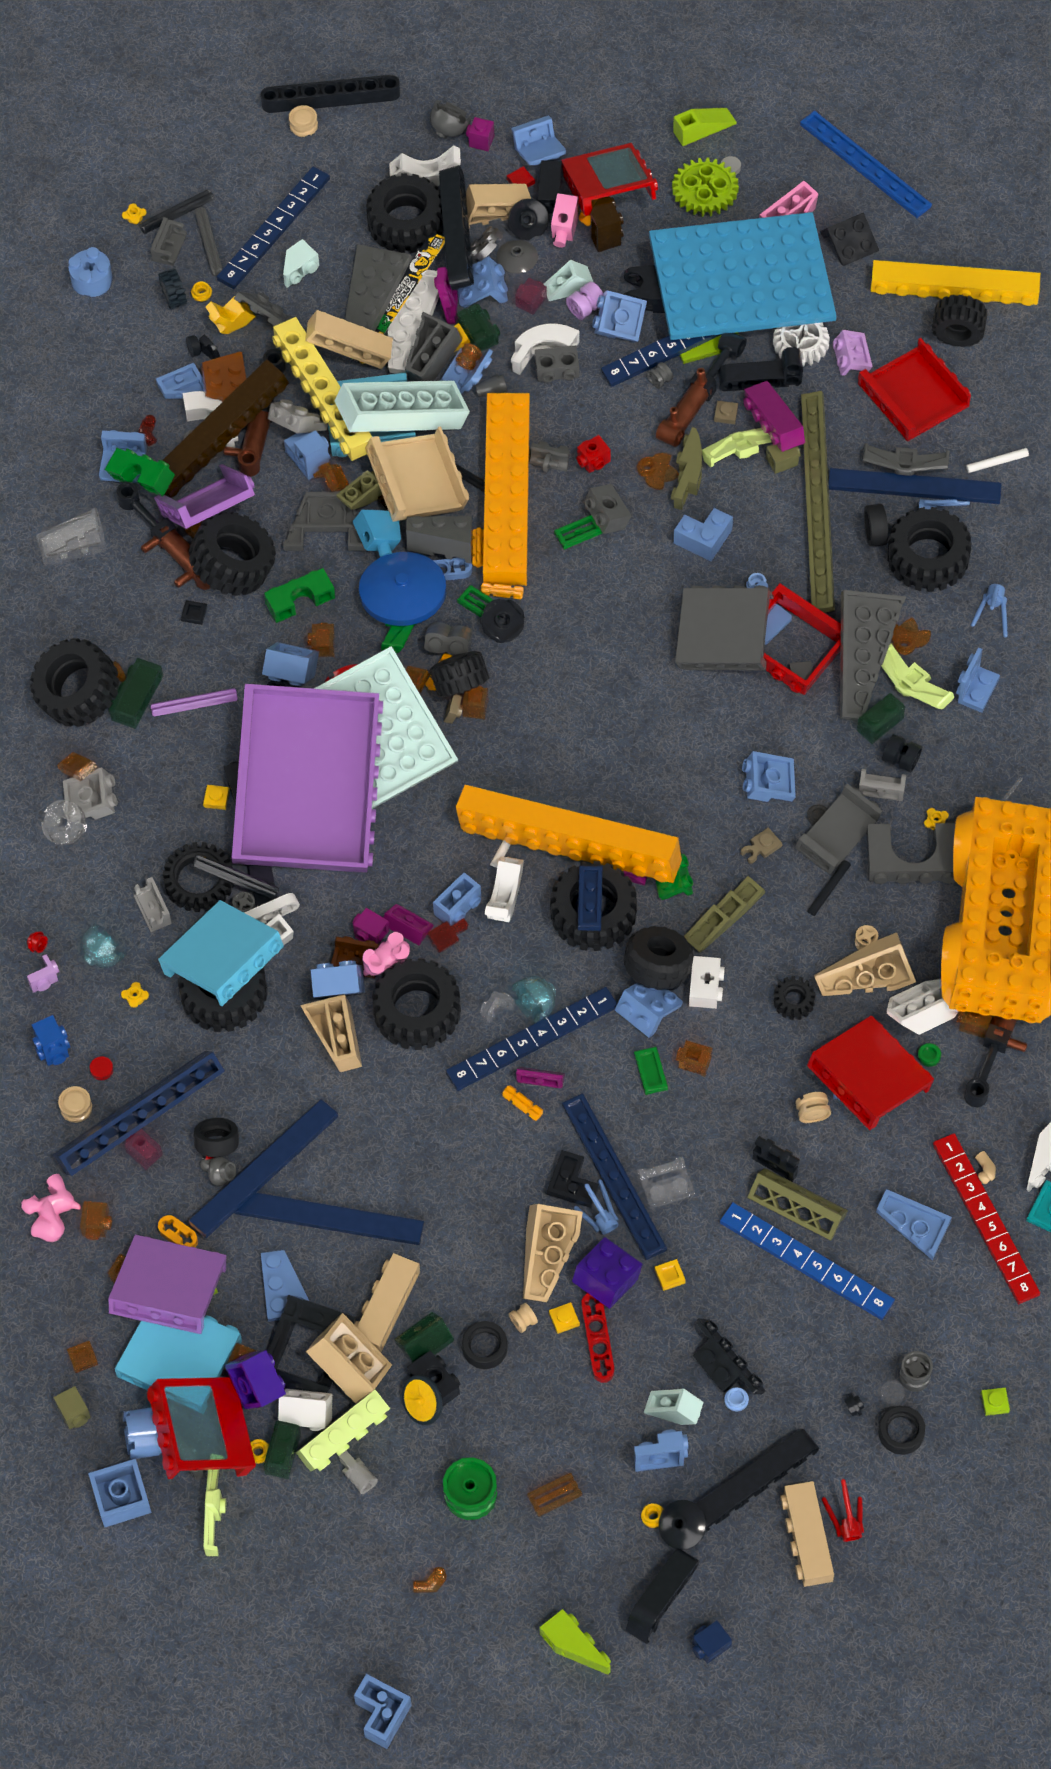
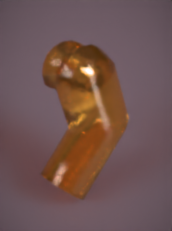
M434 1568L427 1580H414L413 1592H437L447 1578L444 1568Z

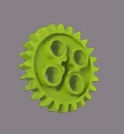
M709 157L703 162L701 158H698V163L690 160V166L684 163L683 169L678 168V173L674 174V181H672V194L675 196V202L680 201V208L686 206V212L692 209L693 215H696L699 211L702 217H704L705 212L712 216L713 211L720 214L721 208L727 211L728 205H733V200L737 199L739 190L738 178H736L735 172H731L730 166L725 168V162L717 164V159L710 162Z

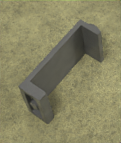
M846 784L835 802L808 833H804L799 838L795 848L831 875L865 836L867 825L875 824L883 811L877 803L865 798L859 789Z

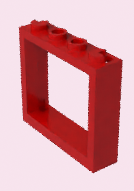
M779 583L772 592L774 599H769L768 614L778 603L837 642L807 680H804L764 653L763 658L767 662L766 671L774 679L788 685L793 692L805 695L841 651V624Z

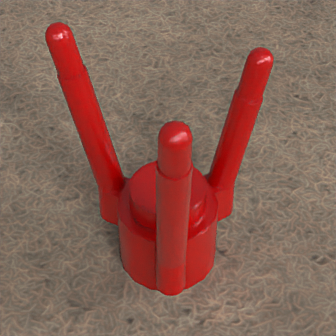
M842 1479L841 1485L847 1518L841 1521V1526L825 1497H822V1502L836 1528L837 1537H842L844 1542L859 1540L862 1538V1533H864L862 1497L859 1496L857 1498L856 1521V1518L852 1516L846 1480Z

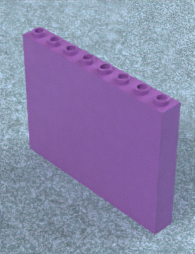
M245 684L232 864L367 872L368 866H372L373 853H369V844L374 845L375 831H370L371 822L375 823L376 809H372V801H377L378 787H373L374 779H378L379 766L375 765V757H380V744H376V737L381 736L382 722H378V714H383V701L379 700V693Z

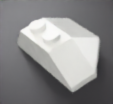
M941 979L922 982L891 997L887 1008V1014L919 1035L955 1018L959 1012L955 1009H949V1006L942 998Z

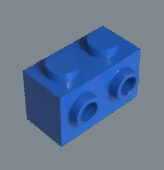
M53 1015L31 1024L35 1035L32 1039L39 1059L41 1061L45 1059L48 1066L63 1063L69 1057L67 1049L71 1048L63 1025L58 1026Z

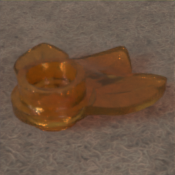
M657 453L653 457H644L637 464L638 473L645 477V481L650 487L657 490L664 488V482L673 481L679 476L677 470L669 465L671 455L667 453Z
M910 618L901 626L895 625L891 640L894 642V648L899 654L908 655L915 648L923 647L929 642L931 631H919L914 618ZM906 643V644H908V646L905 647V646H902L901 644Z

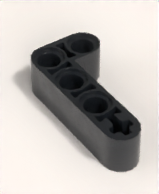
M788 347L782 351L781 360L722 365L718 371L720 389L724 392L740 391L768 381L775 388L789 387V385L799 386L802 383L803 377L801 351L797 347Z
M677 1548L635 1604L625 1631L648 1644V1638L652 1632H656L660 1619L690 1580L700 1561Z

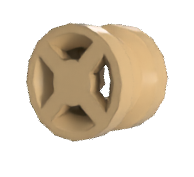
M864 925L856 931L855 946L858 950L878 940V932L872 926Z
M527 1303L520 1305L519 1310H513L509 1313L512 1323L520 1333L526 1331L527 1326L538 1323L537 1317Z

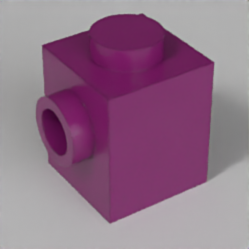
M474 117L472 125L469 124L466 131V136L469 137V147L489 151L495 136L494 121Z
M365 908L362 914H357L353 920L354 934L359 941L370 940L380 944L390 931L389 921L368 908Z

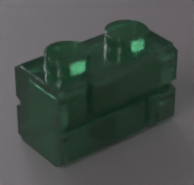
M474 304L468 309L465 308L457 312V324L461 325L476 354L499 344V328L496 324L492 325L486 309L482 310L479 304Z
M889 693L883 700H880L858 718L857 731L871 744H874L904 719V704L892 693Z
M278 1420L275 1422L274 1433L271 1436L263 1467L266 1475L289 1480L301 1431L300 1426L297 1424Z

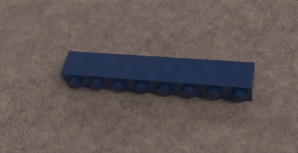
M204 1051L61 1148L53 1156L64 1173L73 1176L218 1077L225 1070L213 1052Z

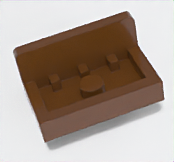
M348 936L336 937L331 964L334 967H338L339 962L356 961V964L362 965L364 970L362 961L364 952L368 949H377L379 944L370 940H354ZM363 975L364 977H368V978H374V979L376 978V976H371V975L365 976V975Z

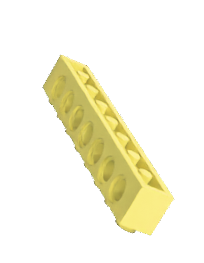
M294 317L274 326V336H272L276 348L280 347L284 361L290 363L293 375L301 380L303 391L309 393L312 405L315 409L318 408L320 410L322 421L325 424L328 423L333 438L339 440L343 454H347L351 461L366 455L365 448L372 435L370 432H349L334 401L341 387L315 346L306 341V332L298 319Z

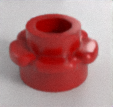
M41 931L30 934L27 939V945L31 952L41 953L48 944V938Z

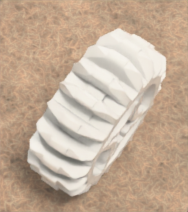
M823 322L779 327L773 334L774 350L776 354L779 353V358H782V351L784 349L797 347L801 351L803 367L805 362H808L810 366H812L813 360L819 363L820 357L824 358L826 351L829 349L830 337L827 327H824Z

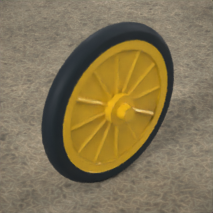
M414 1375L405 1382L402 1389V1402L406 1413L414 1422L420 1425L433 1424L437 1421L442 1411V1397L437 1385L424 1375Z

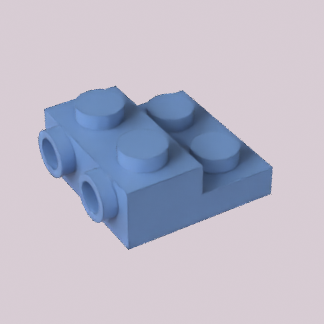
M608 290L605 291L603 296L599 295L596 306L600 310L598 316L595 315L592 327L595 328V334L638 342L647 301Z
M753 751L747 759H744L742 771L746 772V779L743 782V791L747 792L748 799L768 802L771 798L792 802L796 798L793 758Z
M673 1429L665 1430L661 1434H657V1444L643 1442L638 1446H634L635 1472L684 1466V1458L688 1457L687 1449H689L687 1434L682 1435V1431L676 1432Z

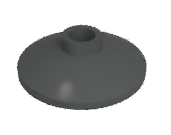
M523 240L508 241L497 252L498 264H501L503 269L510 273L527 272L535 266L538 260L536 248Z

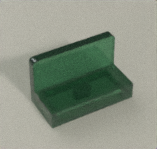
M431 1312L394 1340L399 1348L407 1353L413 1363L430 1350L434 1355L451 1344L454 1338L443 1319L434 1312Z

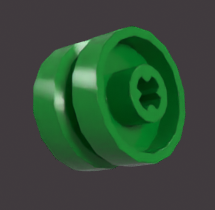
M474 1457L462 1458L454 1462L446 1470L443 1478L444 1499L449 1511L455 1516L465 1520H476L486 1516L494 1508L497 1500L496 1475L492 1467L485 1461Z

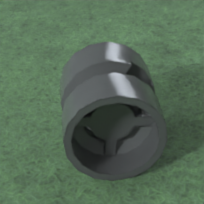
M921 1351L909 1352L904 1356L899 1379L905 1389L918 1392L924 1390L929 1385L933 1370L931 1358Z

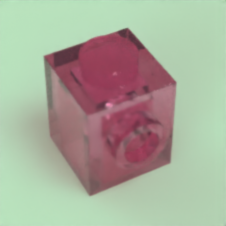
M528 278L517 290L516 307L534 315L547 298V286L540 281Z
M143 1129L128 1137L124 1144L127 1154L145 1170L163 1155L161 1146Z

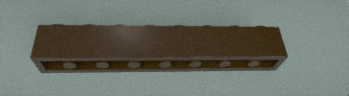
M266 359L162 460L170 465L169 469L175 474L164 494L169 498L176 496L179 490L187 482H190L200 469L207 466L210 460L217 453L221 452L232 438L237 437L240 431L248 423H251L262 409L268 407L271 401L286 389V386L289 384L288 380L269 360Z

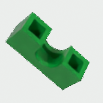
M116 448L104 469L114 480L120 482H133L134 478L140 474L137 482L146 491L162 497L175 476L169 469L170 465L162 460L156 462L145 454L139 456L127 448L126 450Z
M324 568L311 571L298 579H292L279 587L269 589L264 593L265 604L275 622L278 623L296 615L294 601L297 598L308 597L314 602L315 606L335 599V590Z

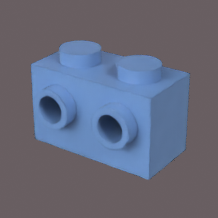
M463 873L433 902L434 915L449 928L455 923L459 924L465 918L466 913L471 908H476L481 902V886L466 873Z

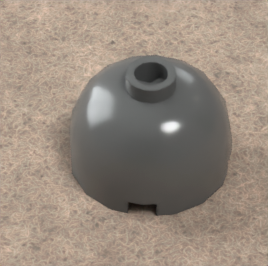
M436 100L430 113V122L436 130V134L442 138H447V136L457 137L463 134L472 118L469 117L467 119L465 117L467 113L458 106L449 102L443 105L440 104L442 100Z

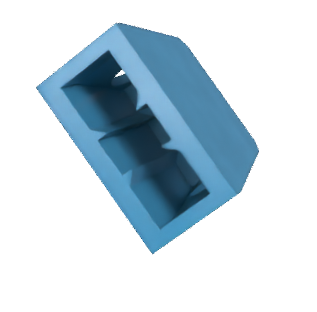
M361 510L353 520L364 549L367 551H378L380 557L392 554V551L401 540L399 521L393 522L389 511Z

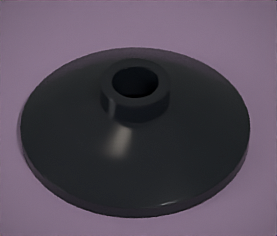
M528 198L515 203L508 217L511 231L515 236L523 240H530L535 236H541L547 229L549 220L544 205L535 199ZM526 215L529 217L528 223H525L523 221V218Z
M677 1500L668 1504L662 1511L659 1518V1532L664 1542L670 1547L680 1550L693 1548L705 1535L707 1527L706 1517L703 1510L696 1503L689 1500ZM681 1519L683 1526L678 1529L676 1523Z

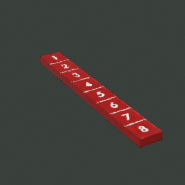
M955 1133L934 1141L933 1146L1018 1305L1040 1296L1037 1285Z

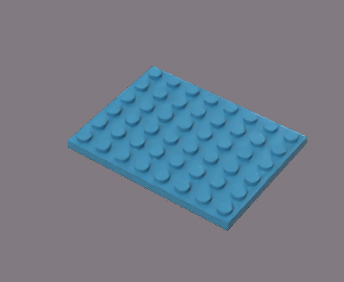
M813 212L649 231V239L670 340L836 321V311Z

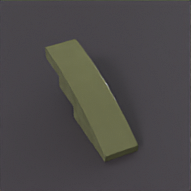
M747 876L734 891L730 890L717 906L713 905L684 937L690 945L701 953L740 919L766 891L752 878Z

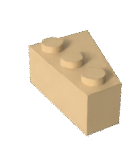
M469 185L466 191L469 229L472 224L482 222V225H487L490 220L501 218V221L508 220L509 212L515 203L522 199H531L527 185Z
M345 994L300 1005L339 1072L362 1067L352 1009Z

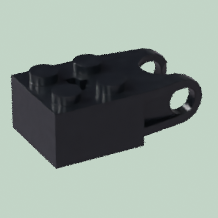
M655 265L636 266L626 269L624 271V280L640 288L625 292L623 295L647 301L645 310L653 311V313H665ZM630 274H637L638 276H636V277H631V276H629V275H630Z

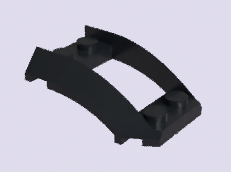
M287 1296L284 1312L281 1315L268 1351L274 1359V1368L277 1375H280L285 1383L284 1390L293 1389L328 1393L333 1383V1380L325 1371L318 1383L277 1369L295 1323L323 1332L342 1313L353 1324L356 1319L355 1316L305 1300L302 1297Z

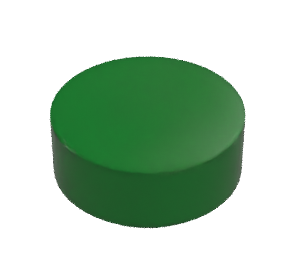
M927 1043L919 1048L918 1060L922 1065L933 1067L940 1062L941 1050L937 1045Z

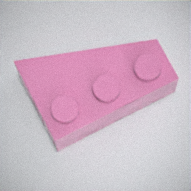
M803 181L762 212L759 218L813 212L816 208L818 193Z

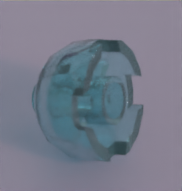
M94 923L84 933L81 941L82 949L85 953L83 958L91 966L96 964L101 968L113 967L126 956V953L124 951L119 953L115 948L119 946L118 943L105 930L102 933L97 930L99 926Z
M528 976L513 984L512 991H517L519 998L515 1002L527 1018L531 1015L534 1023H537L552 1013L556 1002V990L552 983L539 976Z

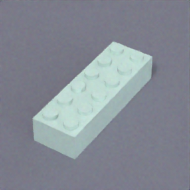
M455 381L343 383L334 400L349 432L437 430L438 427H441L442 430L461 429L470 412Z

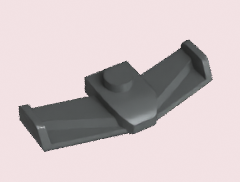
M865 443L862 462H869L893 469L898 475L911 476L918 471L948 470L950 451L917 455L918 449L896 447V453L868 446V443Z

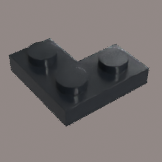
M564 1150L561 1151L547 1188V1195L592 1208L594 1202L589 1196L585 1184H589L595 1195H597L599 1184L578 1178L584 1162V1156Z

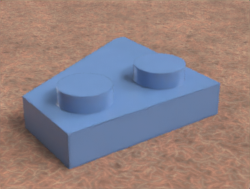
M194 363L156 378V384L165 399H183V393L205 392L203 377Z

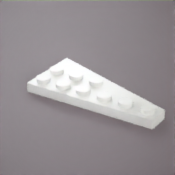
M427 270L388 327V337L393 338L391 359L388 361L390 373H406L405 366L411 347L415 343L416 331L419 329L422 320V312L433 315L439 299L438 289L435 288L434 284L437 271Z

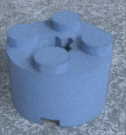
M91 247L69 259L72 287L78 294L96 297L109 290L112 283V271L110 261L104 253L95 247Z
M151 1407L123 1411V1422L126 1421L127 1424L124 1434L130 1460L159 1456L162 1453L157 1442L158 1434L152 1420L153 1412Z

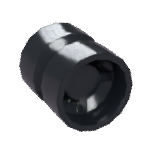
M893 734L885 747L882 760L892 765L898 763L899 768L911 773L920 758L923 747L912 741L906 743L905 738Z

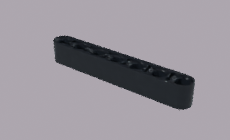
M382 75L266 87L261 91V103L265 112L277 113L291 111L301 105L317 109L394 101L400 97V81L395 75Z
M460 165L439 171L447 273L452 290L474 285L465 178Z
M805 1429L794 1433L696 1503L705 1514L707 1522L706 1532L710 1530L709 1527L714 1523L717 1525L730 1516L729 1513L735 1509L737 1511L748 1503V1499L753 1495L755 1497L769 1488L767 1485L772 1482L776 1483L788 1474V1470L797 1468L807 1460L809 1455H815L818 1452V1445ZM681 1519L676 1523L678 1529L683 1526Z

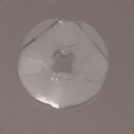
M57 800L50 804L44 812L46 815L41 823L45 837L63 846L77 841L87 829L85 814L82 808L74 802ZM62 818L67 819V825L65 827H60V824L62 823Z

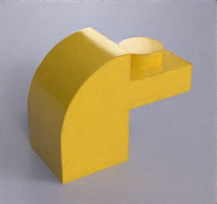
M234 297L224 307L212 301L206 306L210 313L208 315L210 320L222 334H229L248 325L256 317L253 311L250 310L247 302L239 303Z

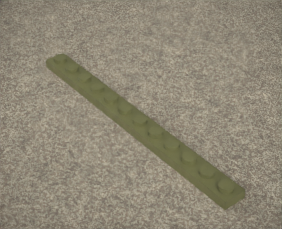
M822 391L801 394L805 437L804 462L811 604L825 613L835 611L824 395Z

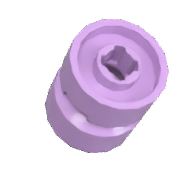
M590 281L582 286L579 291H575L568 296L566 304L572 314L579 320H583L592 313V310L599 309L596 306L599 295L603 296V292L598 285Z

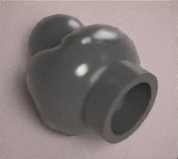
M206 1156L200 1161V1168L208 1173L211 1184L215 1186H223L228 1181H232L236 1176V1166L225 1157Z

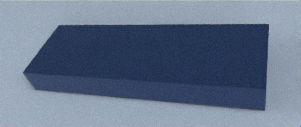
M580 866L578 930L601 931L602 866Z

